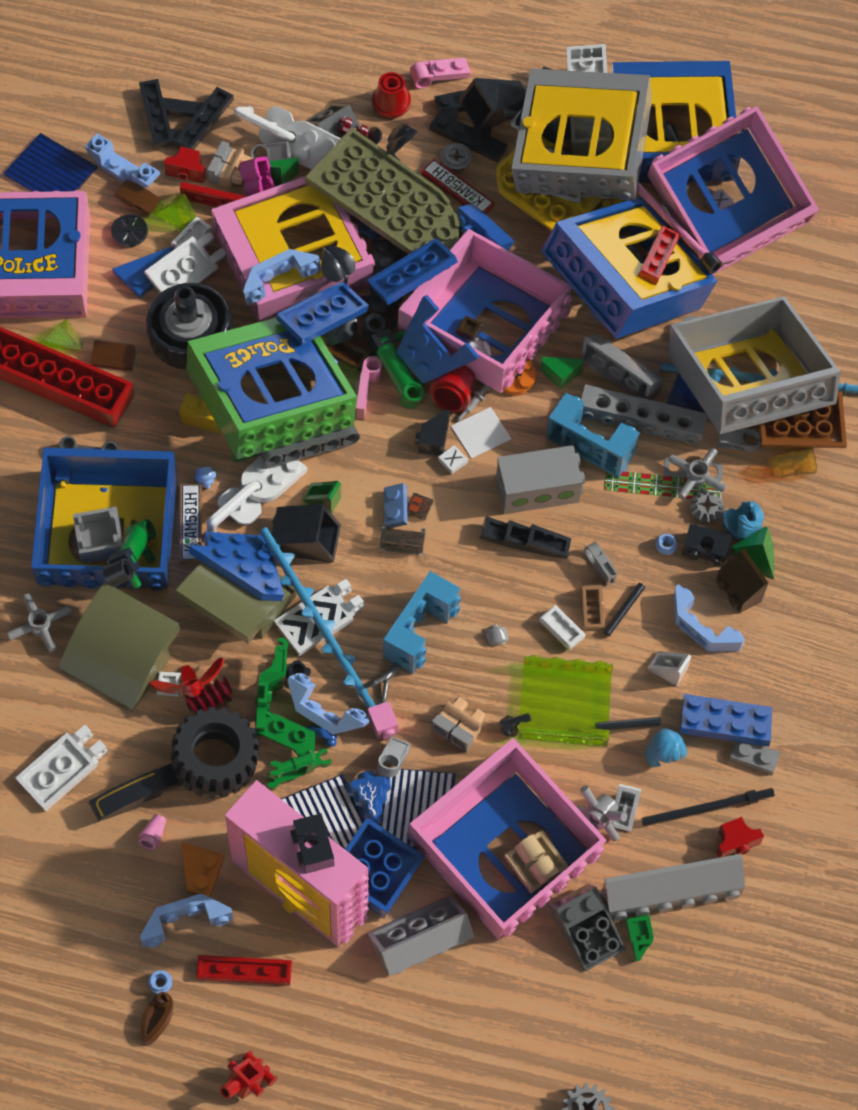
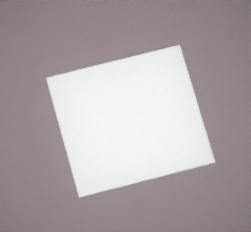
M491 407L451 426L471 458L512 439Z

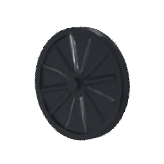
M127 214L114 221L111 233L113 239L119 245L133 247L141 244L146 239L148 227L145 220L140 216Z

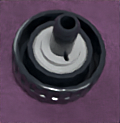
M181 283L165 289L154 298L146 314V329L150 346L159 359L169 366L186 370L188 341L233 329V320L227 301L218 291L199 283Z

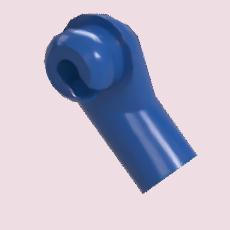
M306 727L315 732V738H324L325 746H336V739H338L336 734H331L322 727Z

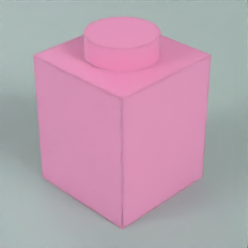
M389 701L368 708V718L371 719L370 723L377 740L382 738L387 740L398 733V722Z

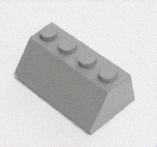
M598 334L584 338L581 353L583 363L629 395L653 400L661 391L663 379L660 375L647 369L640 361L631 358L623 349H618L607 338L601 337Z
M452 895L367 933L382 966L390 976L400 974L406 968L415 964H421L426 959L436 954H442L447 949L464 944L469 939L475 937L467 913Z

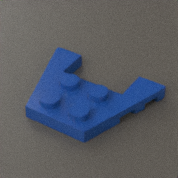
M428 295L422 297L396 351L422 383L431 381L480 358L469 343L464 344L452 356L430 330L426 322L439 308Z

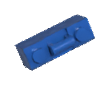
M474 203L458 207L456 213L459 220V230L463 234L470 229L504 249L510 250L514 240Z

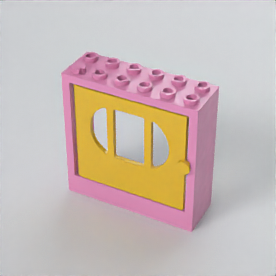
M305 177L211 209L214 234L221 248L227 253L226 259L242 292L253 266L289 249L280 232L281 230L323 215L326 217L334 235L294 250L307 253L336 242L337 247L349 252L355 260V271L347 275V285L354 292L370 287L367 280L375 275L373 270L375 262L371 254L368 255L366 251L367 247L364 239L359 238L358 228L355 223L351 222L350 213L304 182ZM309 204L320 208L277 223L278 218L284 211L300 205ZM296 267L286 273L273 277L270 281L263 282L266 297L258 302L249 304L257 322L276 318L278 313L339 282H332L325 278L322 269L315 275L302 278Z
M256 780L225 814L232 863L283 903L282 907L290 914L295 912L337 947L342 943L346 944L354 933L352 931L357 925L362 926L369 916L367 914L369 909L368 867L328 837L334 855L335 866L306 874L304 866L299 867L296 852H300L298 843L293 844L290 830L294 829L293 820L304 817ZM314 841L305 843L307 848L317 845Z

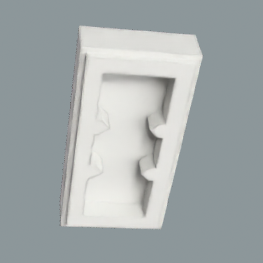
M196 216L171 242V246L176 249L192 236L198 240L209 231L212 232V226Z
M556 605L539 619V622L569 651L586 636Z

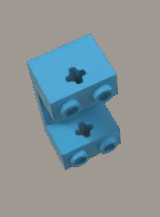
M565 393L549 416L546 439L561 447L573 445L575 453H579L581 458L619 478L636 452L640 432L630 425L620 423L610 440H605L603 436L594 434L581 425L584 402L577 396Z
M430 571L383 639V658L398 664L411 674H414L417 668L421 669L426 661V639L414 633V626L417 622H422L427 612L446 623L449 622L451 617L455 618L461 608L459 606L461 601L460 587Z

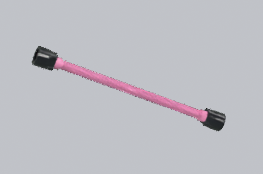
M638 182L637 192L698 254V257L701 259L699 260L701 265L710 274L716 273L721 268L722 261L713 252L704 250Z

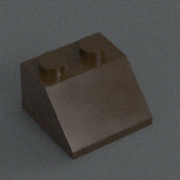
M745 549L738 552L719 569L716 580L718 587L726 592L732 607L737 608L739 613L762 602L768 586L767 580Z

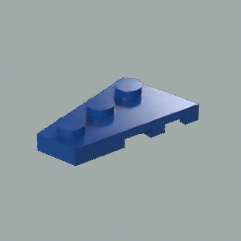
M171 246L112 268L113 274L140 298L155 287L144 274L145 270L172 252L174 248Z

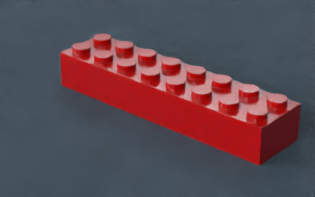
M0 327L1 380L108 426L116 427L135 396L132 382Z

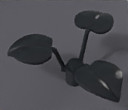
M399 124L388 136L387 141L389 144L386 146V152L400 161L395 153L418 132L406 124ZM371 127L366 138L377 145L382 139V132L377 127Z
M324 247L321 260L323 275L332 282H339L344 278V283L347 285V275L352 274L356 268L354 258L349 252L340 247ZM369 287L371 295L359 296L362 300L371 299V309L379 313H386L395 309L403 299L402 296L397 301L388 305L371 287ZM356 318L325 333L328 344L332 346L352 339L358 329Z

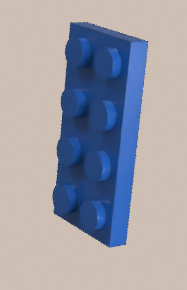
M435 238L372 276L367 281L369 286L389 305L444 270L449 269L458 261L456 256Z
M341 281L278 313L276 320L303 345L367 312L369 305L348 285Z
M684 694L680 726L681 734L770 746L772 707Z

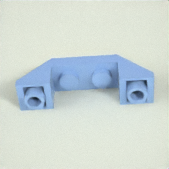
M98 133L84 146L103 171L121 182L127 179L143 188H147L160 175V171L145 162L138 167L116 154L113 143Z
M288 249L253 266L243 289L246 304L258 302L266 297L263 282L270 281L273 277L286 273L296 267L302 278L315 275L321 270L320 258L315 254Z
M678 584L673 594L675 624L708 652L740 651L745 639L738 630L727 626L716 637L709 627H704L698 622L695 615L687 613L692 608L695 597H693L690 590Z
M302 673L289 676L287 681L295 710L331 734L361 728L371 722V719L366 717V713L357 708L345 711L341 720H339V716L335 713L326 712L319 703L308 700L316 686L310 681L311 679Z
M198 894L157 907L140 935L143 947L153 948L161 945L162 941H166L161 925L163 922L173 923L178 921L179 917L186 915L196 916L206 909L210 925L220 927L233 920L232 910L230 907L204 894Z

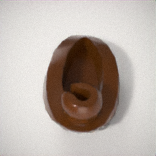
M167 992L158 993L149 1002L144 1011L140 1030L141 1039L145 1045L154 1043L171 1020L173 999Z

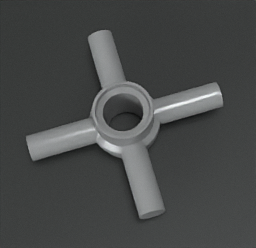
M710 448L702 460H695L691 464L674 454L670 456L669 462L686 471L687 481L677 494L679 498L685 499L693 486L699 487L704 483L722 493L726 490L727 485L709 475L708 465L718 453L715 448Z
M25 594L22 598L30 613L27 624L7 632L9 639L13 640L32 632L34 635L42 637L49 652H54L57 647L49 633L52 622L71 614V609L69 606H65L47 614L44 610L37 609L30 594ZM37 621H44L41 625H35Z

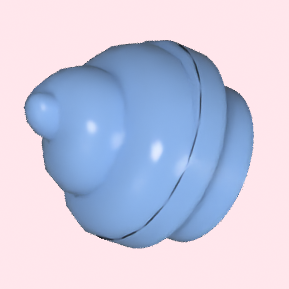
M212 466L195 470V480L202 484L204 488L210 489L211 484H213L216 478V472L213 471Z

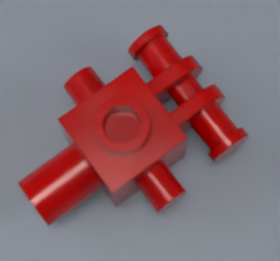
M248 1051L242 1058L243 1062L237 1064L232 1060L227 1065L231 1073L226 1083L220 1087V1094L225 1099H230L237 1094L243 1100L251 1093L259 1097L264 1092L260 1087L262 1080L264 1079L270 1087L277 1081L278 1077L270 1072L268 1065H262L263 1060L261 1058L257 1059L252 1051Z

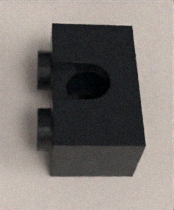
M690 523L681 555L691 560L705 559L712 566H723L732 535ZM701 546H707L710 549L706 550L703 549Z
M322 813L293 820L294 829L290 830L293 844L298 843L300 852H296L299 867L304 866L306 874L334 867V855ZM314 841L317 845L307 848L305 843Z

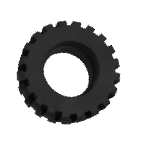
M208 707V711L205 712L200 709L195 711V716L188 715L184 718V724L180 723L178 725L176 734L173 735L172 769L176 772L178 781H184V787L187 790L191 791L194 789L196 790L195 794L201 797L204 793L209 794L208 798H215V795L220 794L223 798L229 796L230 791L234 794L239 792L241 785L246 786L250 782V777L254 775L258 761L259 741L256 739L254 728H249L250 722L246 718L241 720L239 713L235 711L229 713L227 708L222 707L221 710H215V707ZM219 739L227 742L234 748L236 757L226 765L209 766L198 760L193 750L202 741Z

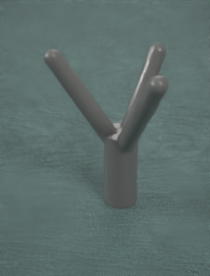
M393 663L381 677L364 684L365 688H369L381 682L384 683L381 704L386 702L389 680L400 670V666Z

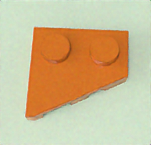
M182 842L187 893L192 895L204 894L211 897L225 855Z

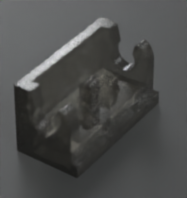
M383 524L380 550L423 555L426 529L421 528V532L390 529L387 528V524Z

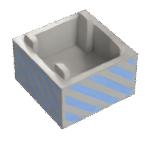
M117 507L73 514L82 564L109 559L111 554L118 552L123 543Z

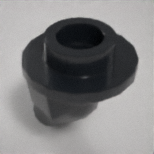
M529 713L514 718L510 715L502 718L499 721L501 732L505 736L515 737L519 732L517 726L531 721Z

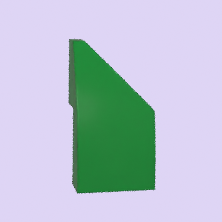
M650 915L625 919L635 962L642 959V956L654 941Z

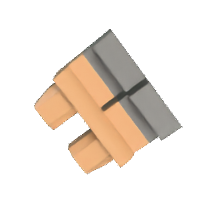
M222 141L207 169L208 182L229 188L232 187L233 183L243 186L244 181L240 174V162L253 158L244 155L243 148L236 150L229 147V143Z
M457 697L452 703L447 702L444 710L433 719L431 730L446 740L450 739L452 744L467 753L481 732L485 713L475 708L471 715H468L464 712L468 707V703L461 697Z

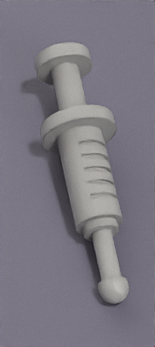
M482 383L483 387L479 392L473 391V397L468 407L457 417V421H461L466 413H470L479 401L483 402V394L486 390H491L492 388Z

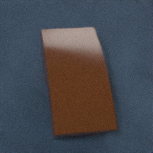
M125 179L114 195L131 207L133 205L148 216H150L161 200L160 197L127 179Z

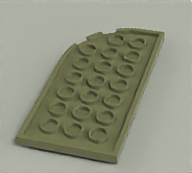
M353 128L339 140L305 177L304 182L408 255L435 238L449 250L458 242L459 220L457 213H454L450 206V200L431 182L392 155H389L385 150Z

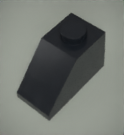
M444 410L423 423L421 432H416L415 444L418 445V453L440 456L444 453L450 421V410Z

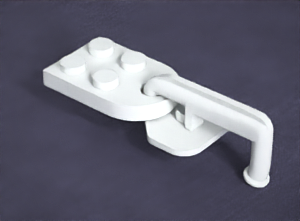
M251 106L236 107L234 109L236 116L261 128L259 138L264 144L283 141L290 142L291 157L298 158L300 164L310 169H313L341 139L309 122H294L292 114L278 106L271 107L265 119L254 114Z
M260 456L243 472L241 479L242 488H229L219 497L218 506L220 509L207 520V532H217V526L228 516L238 524H251L261 515V502H270L277 499L307 472V467L299 460L275 467H267Z

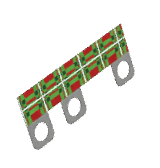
M669 458L665 460L664 475L628 472L627 465L619 478L606 471L604 490L679 498L677 494L687 481L686 471L682 469L680 473H672L669 470V464L671 463L668 461ZM711 462L709 465H713L718 469L717 476L713 478L722 483V464ZM704 483L699 487L693 486L685 498L692 499L698 492H705L706 490L712 493L716 492L717 496L721 498L722 492Z

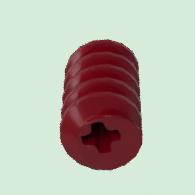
M223 674L221 675V681L215 678L213 679V685L210 682L205 684V689L200 690L201 693L195 697L183 695L189 710L195 715V711L200 709L203 712L208 711L207 706L215 707L216 709L215 702L223 706V698L231 702V694L233 693L227 678Z

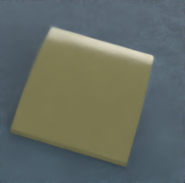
M203 562L176 589L178 599L247 644L250 643L255 635L263 639L274 625V620L284 613L298 595L293 586L282 585L284 592L282 601L260 600ZM278 574L281 581L283 576Z
M104 582L74 630L58 668L127 709L134 711L151 687L149 683L156 680L159 672L163 670L170 660L168 647L180 632L179 623Z

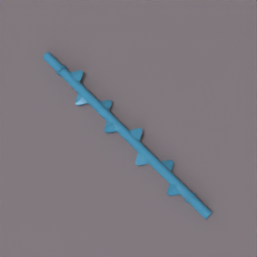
M661 363L660 371L679 373L674 364ZM735 366L730 369L737 380L748 381L749 383L765 380L762 374L740 372ZM707 368L709 376L718 383L721 378L727 379L720 369ZM772 368L770 373L772 376H776L778 371ZM839 383L838 391L845 394L846 392L858 394V385Z
M263 528L260 534L270 548V553H273L285 573L280 581L281 585L293 586L305 606L301 613L302 616L312 618L326 640L322 652L335 655L347 675L343 684L356 689L357 695L360 696L367 709L376 706L367 692L368 689L364 687L351 666L355 661V657L345 655L331 633L336 624L335 621L323 620L310 599L314 590L309 587H303L291 568L290 563L294 558V554L282 553L280 545L276 543L268 528Z

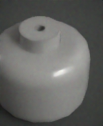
M498 624L490 626V630L485 632L490 646L494 647L505 644L509 640L504 626L499 627Z

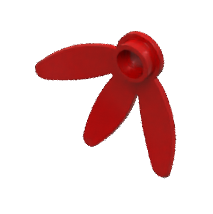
M218 658L200 679L197 678L196 673L189 665H185L181 669L182 685L158 680L151 681L149 685L163 693H182V695H187L188 697H195L201 693L200 690L204 688L203 685L209 683L218 675L224 664V658Z

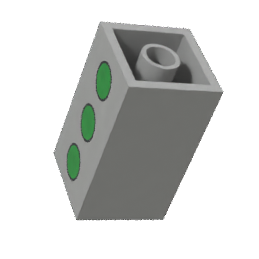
M574 446L498 457L496 482L504 514L579 503L580 494H583L582 484H585V477L583 471L580 472L579 470L580 456L579 453H575Z

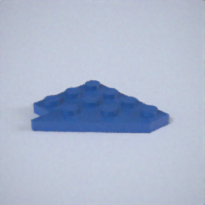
M205 532L203 537L205 546H190L189 554L260 600H283L284 592L274 557L270 553V548L262 535Z

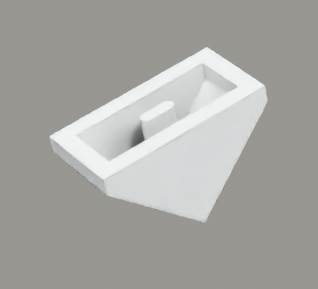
M658 651L647 668L652 673L677 686L688 669L691 656L683 653Z
M619 784L615 802L618 805L617 811L625 812L627 820L625 822L612 820L611 823L614 828L631 832L641 789Z

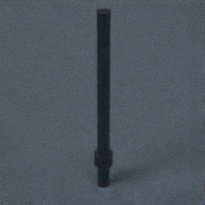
M773 788L760 791L750 790L746 791L743 795L642 817L641 821L644 827L744 803L748 805L758 803V800L774 797L775 794Z

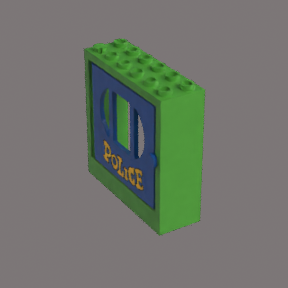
M276 318L188 341L186 371L236 459L250 457L257 453L270 451L281 446L308 440L312 437L346 429L354 425L357 395L320 336L302 345ZM289 361L300 363L313 373L316 383L311 392L306 390ZM282 363L301 396L275 402L256 369ZM246 373L250 374L267 404L258 403L250 399L243 392L241 380Z

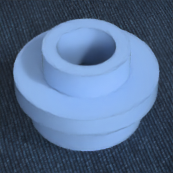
M663 534L656 540V549L661 554L670 555L676 551L677 541L671 534ZM667 543L670 547H665L662 544Z
M162 970L152 973L148 980L149 988L155 994L168 992L172 987L170 974ZM164 980L165 984L159 987L156 985V982Z

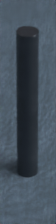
M642 583L636 585L603 630L604 635L610 637L644 591L645 586Z
M661 717L596 722L595 730L607 731L660 726Z

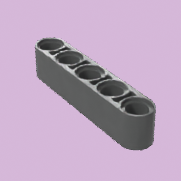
M355 425L346 429L336 430L259 454L265 466L275 467L353 445L360 439V434Z

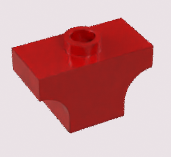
M180 147L179 152L175 156L166 157L164 162L165 175L204 184L206 179L205 166L201 164L199 150Z
M739 817L721 825L718 833L722 839V844L718 846L716 854L718 858L735 854L744 855L750 851V848L760 845L764 835L761 829L748 827L743 818Z

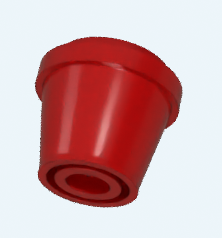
M388 72L379 78L377 88L372 95V106L379 115L386 118H397L404 115L411 106V95L406 88L404 78L398 73Z
M465 365L452 370L434 380L430 387V395L434 402L444 410H450V412L464 411L471 401L470 394L475 381V375Z

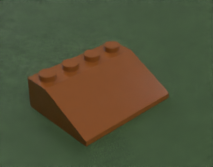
M838 392L837 403L834 405L758 424L757 429L761 447L847 448L842 392Z

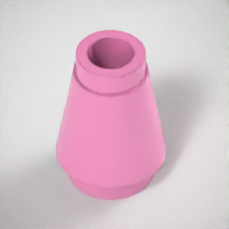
M155 814L141 831L138 842L142 847L154 850L160 845L166 819L163 816Z

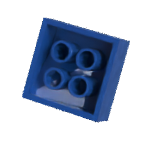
M366 818L345 849L368 867V908L385 919L425 856L369 818Z

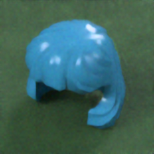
M754 501L742 502L738 509L730 507L729 510H725L722 513V527L737 540L745 539L760 530L764 521L763 510Z
M666 728L655 733L645 749L647 763L652 767L661 766L659 761L663 763L675 762L680 760V756L682 759L687 755V748L682 737L677 732Z

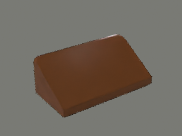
M94 340L91 365L133 370L136 356L135 345Z

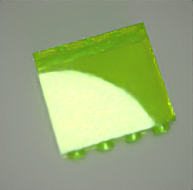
M538 655L524 656L520 715L529 713L531 721L527 723L520 722L518 739L607 747L610 730L595 729V723L609 721L613 664H608L605 661L586 662L583 659L571 661L560 657L548 659Z

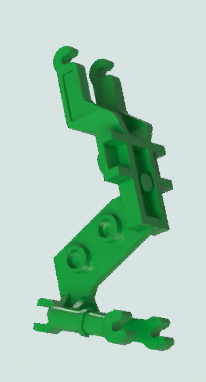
M285 638L277 639V644L280 645L275 647L272 666L263 671L259 676L255 699L254 730L256 737H265L289 748L298 757H292L290 760L282 763L278 761L270 763L269 767L276 770L270 771L267 775V780L273 781L266 785V788L269 790H275L281 783L290 780L294 781L298 777L311 773L313 769L325 768L332 763L331 759L323 761L320 758L327 755V749L324 748L316 754L314 753V731L269 712L272 692L283 689L286 676L288 641Z

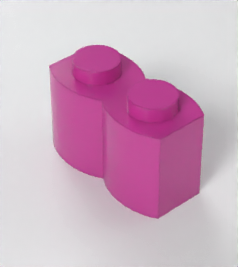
M266 156L240 162V174L245 182V196L248 197L275 187L270 177L271 167Z

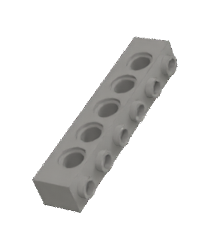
M585 384L581 401L584 402L582 413L584 419L598 420L608 425L614 424L619 426L620 423H623L649 435L664 436L666 439H676L690 445L701 444L707 420L706 413Z

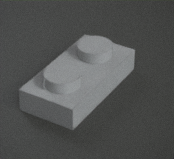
M736 742L730 760L773 775L780 752L761 745Z

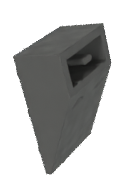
M586 884L548 905L557 926L585 971L626 949L597 887Z

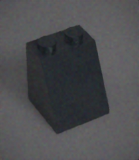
M475 78L458 101L477 130L481 132L513 119L524 106L526 89L520 81Z
M324 504L283 506L276 509L271 535L276 543L280 545L282 553H293L295 558L334 563L341 524Z

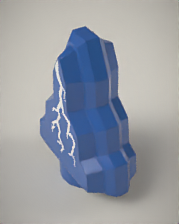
M365 771L357 775L358 779L346 783L345 787L348 796L353 797L355 806L362 809L365 820L369 818L379 825L383 816L382 805L387 801V792L391 790L390 777L376 776L374 771Z

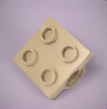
M543 830L535 835L528 836L504 856L530 894L555 879L569 867Z

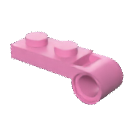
M465 58L417 62L410 67V73L415 86L419 89L428 87L432 81L469 78L471 74Z
M375 356L367 357L364 360L360 380H356L355 392H358L356 419L365 418L369 383H376L382 377V362Z

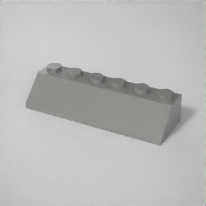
M742 854L605 878L601 891L602 900L611 919L619 921L626 919L628 915L636 914V916L640 917L650 914V911L659 910V912H667L672 910V907L677 906L689 908L699 902L711 904L721 898H726L727 900L737 899L745 889Z

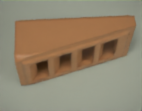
M603 585L580 586L579 599L583 629H605ZM586 594H596L597 598H586ZM597 602V606H587L586 603ZM598 610V614H587V611ZM587 619H599V623H588Z

